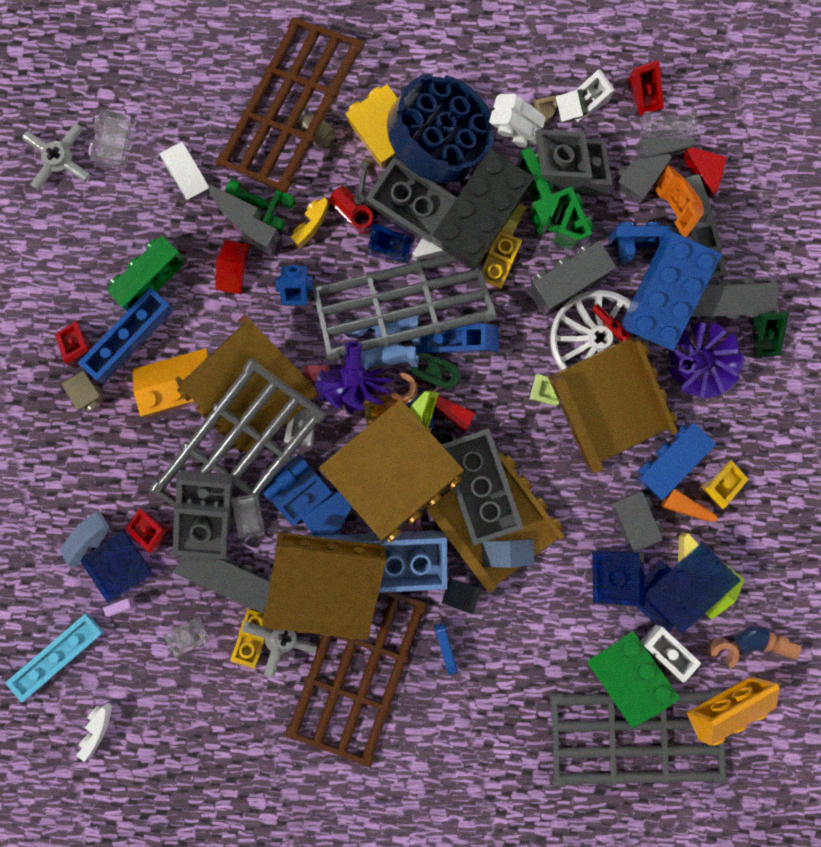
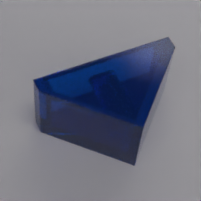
M373 224L368 244V255L407 263L412 238L381 225Z

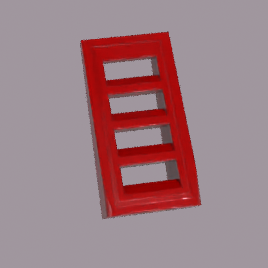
M438 396L435 409L466 433L474 412Z

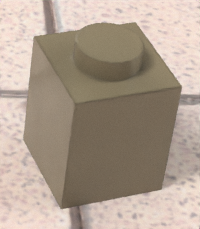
M83 370L62 383L63 388L78 411L93 412L101 407L100 402L106 399L94 378L87 371Z

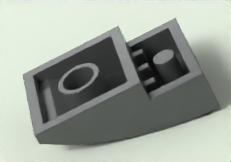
M541 129L535 131L543 179L565 189L572 186L576 192L595 195L606 194L612 186L605 140L586 139L584 132Z
M210 185L208 190L233 228L253 246L273 257L282 240L277 229L262 222L263 217L257 207Z
M180 470L176 480L173 555L226 559L233 475Z

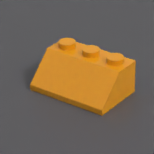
M207 348L133 369V392L140 417L150 418L197 404L192 398L187 401L177 391L179 385L175 379L180 376L184 380L209 356Z
M749 676L686 713L699 741L711 746L719 745L725 741L727 736L744 731L748 724L766 718L770 711L776 709L780 688L777 683Z

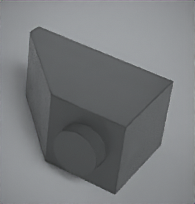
M664 154L633 160L628 168L623 165L615 176L618 183L614 188L637 204H640L672 156Z

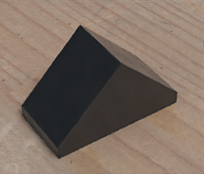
M449 578L442 604L474 614L481 588L474 583Z

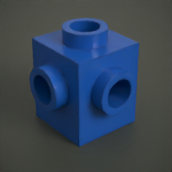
M289 265L281 267V274L276 277V292H280L281 305H307L308 292H313V276H308L307 266Z

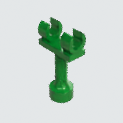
M231 178L224 192L245 200L250 204L252 203V205L259 206L261 209H266L267 212L262 222L282 232L285 221L273 216L278 203L292 209L296 201L295 198L276 190L272 201H266L262 197L259 198V196L241 188L242 183Z

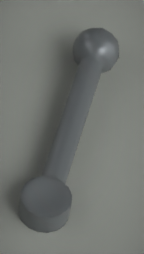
M366 159L361 162L363 169L359 191L354 198V202L358 205H362L365 201V196L363 195L367 169L371 166L370 161Z

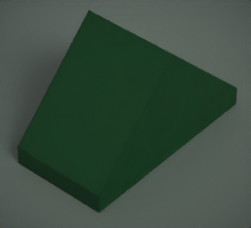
M788 312L761 313L751 318L755 357L781 356L789 316Z

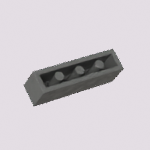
M771 277L709 280L691 317H701L704 320H714L717 316L740 319L742 315H752V317H755L761 313L777 312L779 283Z
M228 554L226 559L181 556L174 574L263 613L266 606L271 574L267 573L266 576L256 573V567L244 562L242 566L232 562L234 558Z

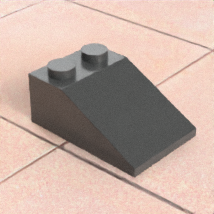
M393 157L365 201L366 206L378 215L430 243L433 233L457 197L434 182L419 177L402 161Z

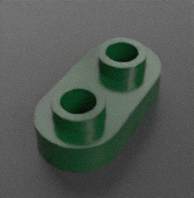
M428 353L416 354L419 356L418 364L420 362L427 363V370L421 371L418 367H411L410 365V370L416 378L443 389L453 388L459 381L460 373L454 364ZM443 372L451 374L449 381L442 379L441 375Z

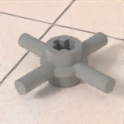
M74 123L61 142L45 143L29 131L24 133L22 139L41 152V161L44 165L30 183L32 187L39 191L52 172H62L64 170L69 171L85 183L90 179L91 174L72 162V152L70 150L72 144L83 131L82 127ZM55 154L60 156L58 159L53 158Z
M247 621L243 625V632L264 638L267 648L271 651L264 676L274 678L280 655L288 652L292 647L312 654L316 652L317 644L297 638L295 631L272 630ZM279 635L282 636V641L278 640Z

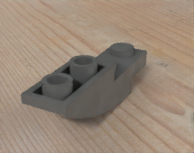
M697 174L684 178L696 191L704 206V214L689 233V239L722 254L721 250L723 248L700 175ZM721 256L711 278L727 274L723 256Z

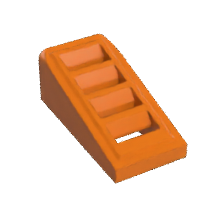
M673 489L659 504L662 508L704 521L716 522L718 519L717 515L676 489Z

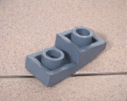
M95 512L86 518L64 542L60 552L68 566L78 567L80 561L86 555L88 547L98 548L103 538L106 537L109 525L101 512Z

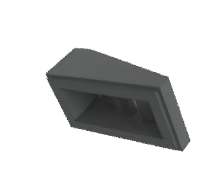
M642 138L637 143V150L640 159L664 154L675 157L683 155L689 148L694 147L695 140Z

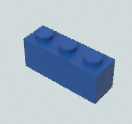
M683 423L677 428L678 433L674 435L675 438L669 444L664 442L656 450L655 453L658 456L652 462L647 460L637 470L640 474L635 479L657 500H663L716 446V443L695 423H690L687 426Z

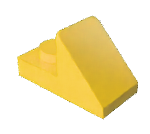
M731 460L712 479L700 487L717 506L724 509L749 479Z

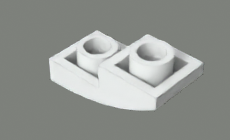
M182 142L159 153L185 200L209 188Z
M109 703L101 708L96 706L87 717L90 722L85 729L90 733L80 742L79 746L82 749L76 755L83 762L92 756L106 732L112 708Z

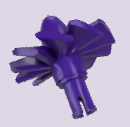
M702 322L690 326L697 342V349L693 347L686 328L677 344L689 351L690 354L686 355L677 348L674 351L669 349L671 364H679V367L668 368L670 374L682 385L680 387L682 391L700 396V398L721 395L734 386L740 378L738 374L744 362V354H735L739 353V344L734 333H731L715 349L713 348V345L728 333L720 324L714 322L711 323L706 346H704L703 340L707 323Z
M357 341L345 343V364L343 366L337 364L329 372L321 370L317 380H315V391L321 402L328 400L337 409L344 405L345 410L350 415H355L359 410H364V399L378 405L383 404L382 400L371 394L391 395V390L381 387L391 383V378L373 377L383 373L382 369L365 372V367L361 363L362 343Z

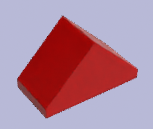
M656 60L633 68L627 82L639 115L642 116L664 108L659 61Z
M691 147L683 154L682 158L692 175H700L707 197L710 199L718 192L727 157Z
M224 241L216 259L215 290L241 295L250 250L249 244Z
M75 321L55 334L65 364L75 368L80 366L78 362L93 346L79 323Z
M141 508L138 509L125 528L150 553L158 552L173 531Z

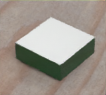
M582 89L556 96L561 122L587 115Z

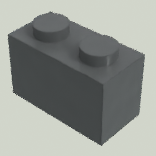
M642 491L635 492L610 503L629 551L635 552L663 540L661 537L663 528L659 520L653 518L650 511L653 509V505L647 494L644 495Z

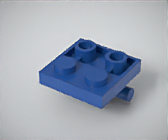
M634 222L620 223V226H617L608 237L609 247H617V263L621 265L629 263L635 256V247H659L666 230H670V226H662L661 222L646 223V226H636Z
M298 454L282 467L263 490L264 496L269 501H272L292 527L302 520V517L333 494L301 454Z

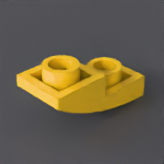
M325 197L320 201L316 199L307 206L305 216L309 223H302L293 230L291 239L298 249H301L314 236L323 223L329 209V204Z
M500 232L492 244L482 268L486 284L502 289L522 242L521 239L505 232Z
M247 609L230 662L255 670L265 641L264 638L243 632L242 629L246 621L262 626L263 613Z

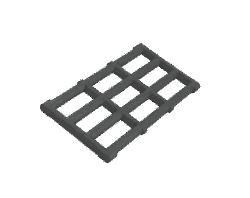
M450 254L422 261L415 260L414 263L374 273L367 272L366 275L325 285H314L312 293L318 311L328 362L346 356L345 345L331 348L329 337L379 325L382 336L358 342L362 343V351L382 346L385 348L390 347V344L434 333L438 335L443 331L483 321L486 323L497 320V314L492 305L480 264L475 271L468 270L426 281L424 270L460 262ZM418 272L419 283L376 293L375 282ZM478 279L481 288L432 301L429 292L430 290ZM369 284L371 295L322 307L320 296ZM424 292L426 303L381 314L379 303ZM481 299L485 301L487 310L440 322L437 320L435 313L437 310ZM374 304L376 312L374 316L330 327L326 326L325 316ZM430 313L432 324L388 335L386 333L385 323Z
M253 358L246 362L243 366L244 370L221 400L212 406L213 410L190 440L182 445L183 449L163 475L156 479L149 488L157 497L175 507L176 497L164 489L191 455L204 463L198 472L211 473L214 470L219 474L233 475V486H237L247 495L231 513L229 536L232 533V528L253 502L260 499L262 491L286 462H290L293 458L292 454L317 423L320 424L327 416L326 411L305 398ZM255 372H257L269 382L242 417L239 418L227 408ZM279 388L291 398L264 432L260 433L249 424L276 389ZM301 404L311 411L312 414L283 449L271 439L296 407ZM223 416L232 422L234 427L209 457L197 449V447L220 417ZM244 431L256 439V442L233 471L230 472L220 465L219 462ZM264 447H267L278 456L252 487L240 479V477Z
M710 689L709 692H677L680 699L675 703L705 702L723 691L722 689ZM550 693L553 787L581 784H610L611 786H616L622 783H662L663 785H669V782L713 781L714 784L726 783L724 742L715 746L708 744L668 745L667 730L693 729L689 719H667L665 709L660 713V719H648L631 728L626 720H615V703L608 693L593 695ZM608 705V720L558 722L557 706ZM660 730L661 745L615 747V731ZM608 731L609 747L559 748L558 732ZM717 755L718 770L669 772L668 756ZM661 756L662 772L616 773V757ZM609 757L610 773H559V759Z

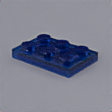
M701 541L645 592L644 596L682 634L741 580Z

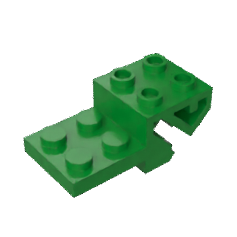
M532 147L522 150L517 166L534 177L532 186L529 189L533 203L528 216L535 232L538 235L545 234L546 230L556 233L552 242L569 250L585 245L592 236L594 228L590 217L585 216L581 209L583 202L578 192L574 193L572 186L552 194L551 192L554 190L552 183L546 181L541 176L538 153L534 154ZM559 207V209H558V211H557V214H556V216H555V219H554V223H557V222H558L559 217H560V215H561V212H562V210H563V208H564L565 211H564V214H563V216L561 217V219H560V221H559L560 224L554 225V224L552 223L551 219H552V217L554 216V214H555L557 208Z

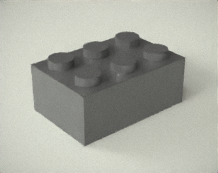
M590 241L580 247L573 258L567 255L556 262V266L552 268V271L548 272L547 269H544L536 274L531 281L532 284L528 292L543 316L567 303L573 297L609 277L617 267L600 241L594 245Z

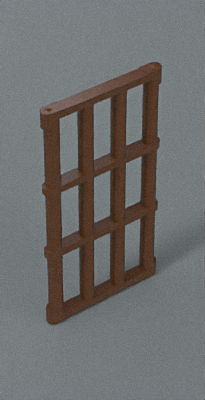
M292 17L287 26L288 30L271 62L265 67L262 79L246 109H243L242 116L223 152L219 154L215 162L219 167L234 171L287 194L292 184L291 180L310 144H313L314 137L335 98L337 99L338 91L351 66L365 46V43L360 39L331 31ZM299 29L309 31L310 33L289 72L279 70L278 68ZM318 37L329 38L330 40L309 80L298 77ZM339 43L349 45L350 48L330 86L326 87L318 84ZM274 76L284 79L266 116L262 117L255 114ZM294 83L303 86L304 89L285 125L275 122ZM313 92L322 93L324 97L305 133L294 129ZM250 121L260 123L261 125L240 165L237 166L230 163L229 161ZM270 128L280 131L281 133L259 174L249 171ZM290 136L301 139L280 181L276 182L269 179L268 177Z
M397 592L382 593L390 596V600L374 644L360 639L352 640L346 637L322 635L308 676L304 678L305 684L291 724H288L285 737L356 761L366 767H372L375 758L374 752L388 712L392 710L391 703L404 666L409 662L410 657L408 655L422 615H425L429 605L426 601L413 599ZM401 600L415 605L401 647L397 653L385 649L384 645ZM332 637L347 641L331 685L317 679ZM358 645L372 651L357 693L342 689ZM383 654L396 659L383 698L379 702L366 696L380 656ZM317 686L330 692L314 737L310 738L298 732L314 687ZM342 695L353 699L354 702L338 747L324 743L323 740L338 697ZM364 704L378 708V712L363 754L360 756L347 750Z

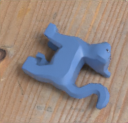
M417 315L385 323L386 333L388 335L418 327L420 318ZM346 319L343 323L350 322V320ZM379 325L344 333L347 337L357 338L372 328L376 330V337L382 336ZM420 337L406 340L411 341L413 345H420ZM402 342L390 344V347L386 348L382 346L362 351L361 363L364 365L365 371L375 365L392 366L402 362H408L411 367H418L419 356L416 355V348L413 346H402Z

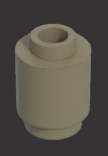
M307 112L300 119L297 128L301 132L305 133L314 114ZM325 120L322 121L314 137L313 145L318 149L328 148L336 138L334 135L335 129Z

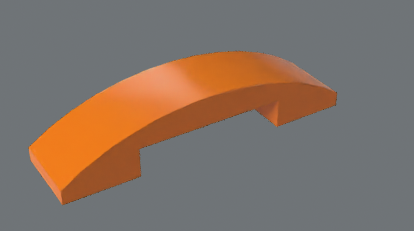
M667 164L653 184V187L660 198L669 202L677 216L674 222L681 235L687 237L704 214V206L692 186L672 166Z

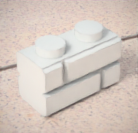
M499 94L496 96L495 110L492 111L489 122L498 129L497 133L512 138V143L519 147H527V144L536 145L535 131L543 128L546 117L516 94Z
M654 625L640 640L648 653L662 667L668 670L676 680L683 683L701 664L662 626Z

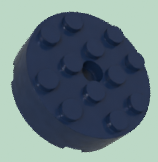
M427 74L414 79L400 94L388 114L387 133L396 156L419 177L430 181L450 183L467 177L482 162L494 142V131H492L491 123L489 122L491 113L483 99L470 86L448 75L442 78Z

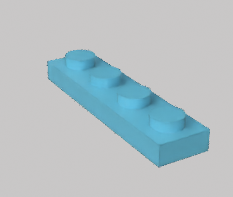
M85 613L6 681L5 684L21 703L26 701L100 637L104 631L88 613Z

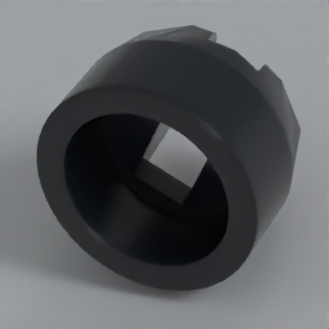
M445 426L435 427L431 432L440 444L453 441L450 430Z

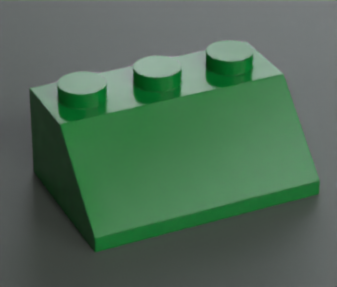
M162 235L158 239L154 238L146 246L147 250L140 257H134L129 262L128 269L122 275H116L109 283L108 293L126 311L150 287L158 292L188 262Z
M634 631L626 633L586 661L631 728L656 716L680 699Z

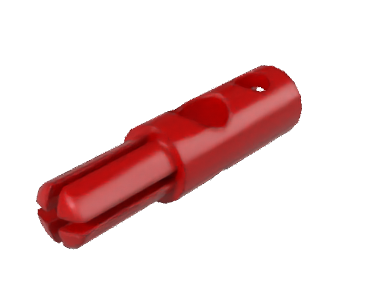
M599 304L592 308V311L603 321V324L620 341L631 336Z

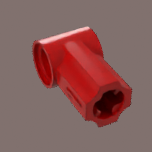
M343 185L337 188L331 194L328 203L358 233H370L375 227V218L370 208L363 204H356L354 202L355 196ZM367 215L369 220L366 224L360 225L356 223L358 217Z

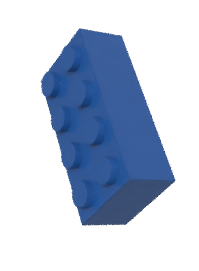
M667 229L621 322L622 327L626 331L674 351L722 254Z

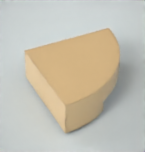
M558 95L535 99L532 102L533 108L546 117L544 124L554 116L558 106L556 96Z

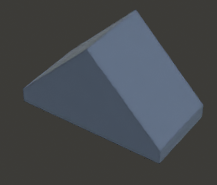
M517 539L483 542V567L512 568L535 565L534 540Z

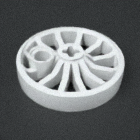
M607 290L587 291L570 299L557 313L550 332V348L559 369L567 368V365L564 363L565 361L587 349L589 350L584 359L615 345V343L621 342L603 325V321L596 314L595 323L590 319L582 305V301L595 299V305L599 304L601 307L602 299L616 303L610 313L614 318L621 307L627 311L631 301L618 293ZM575 306L586 327L566 317L565 313ZM562 322L583 336H558L559 323ZM602 334L604 338L602 342L597 344L594 340L597 338L596 336ZM640 336L635 337L640 341H644L648 348L649 340ZM557 343H585L562 357Z

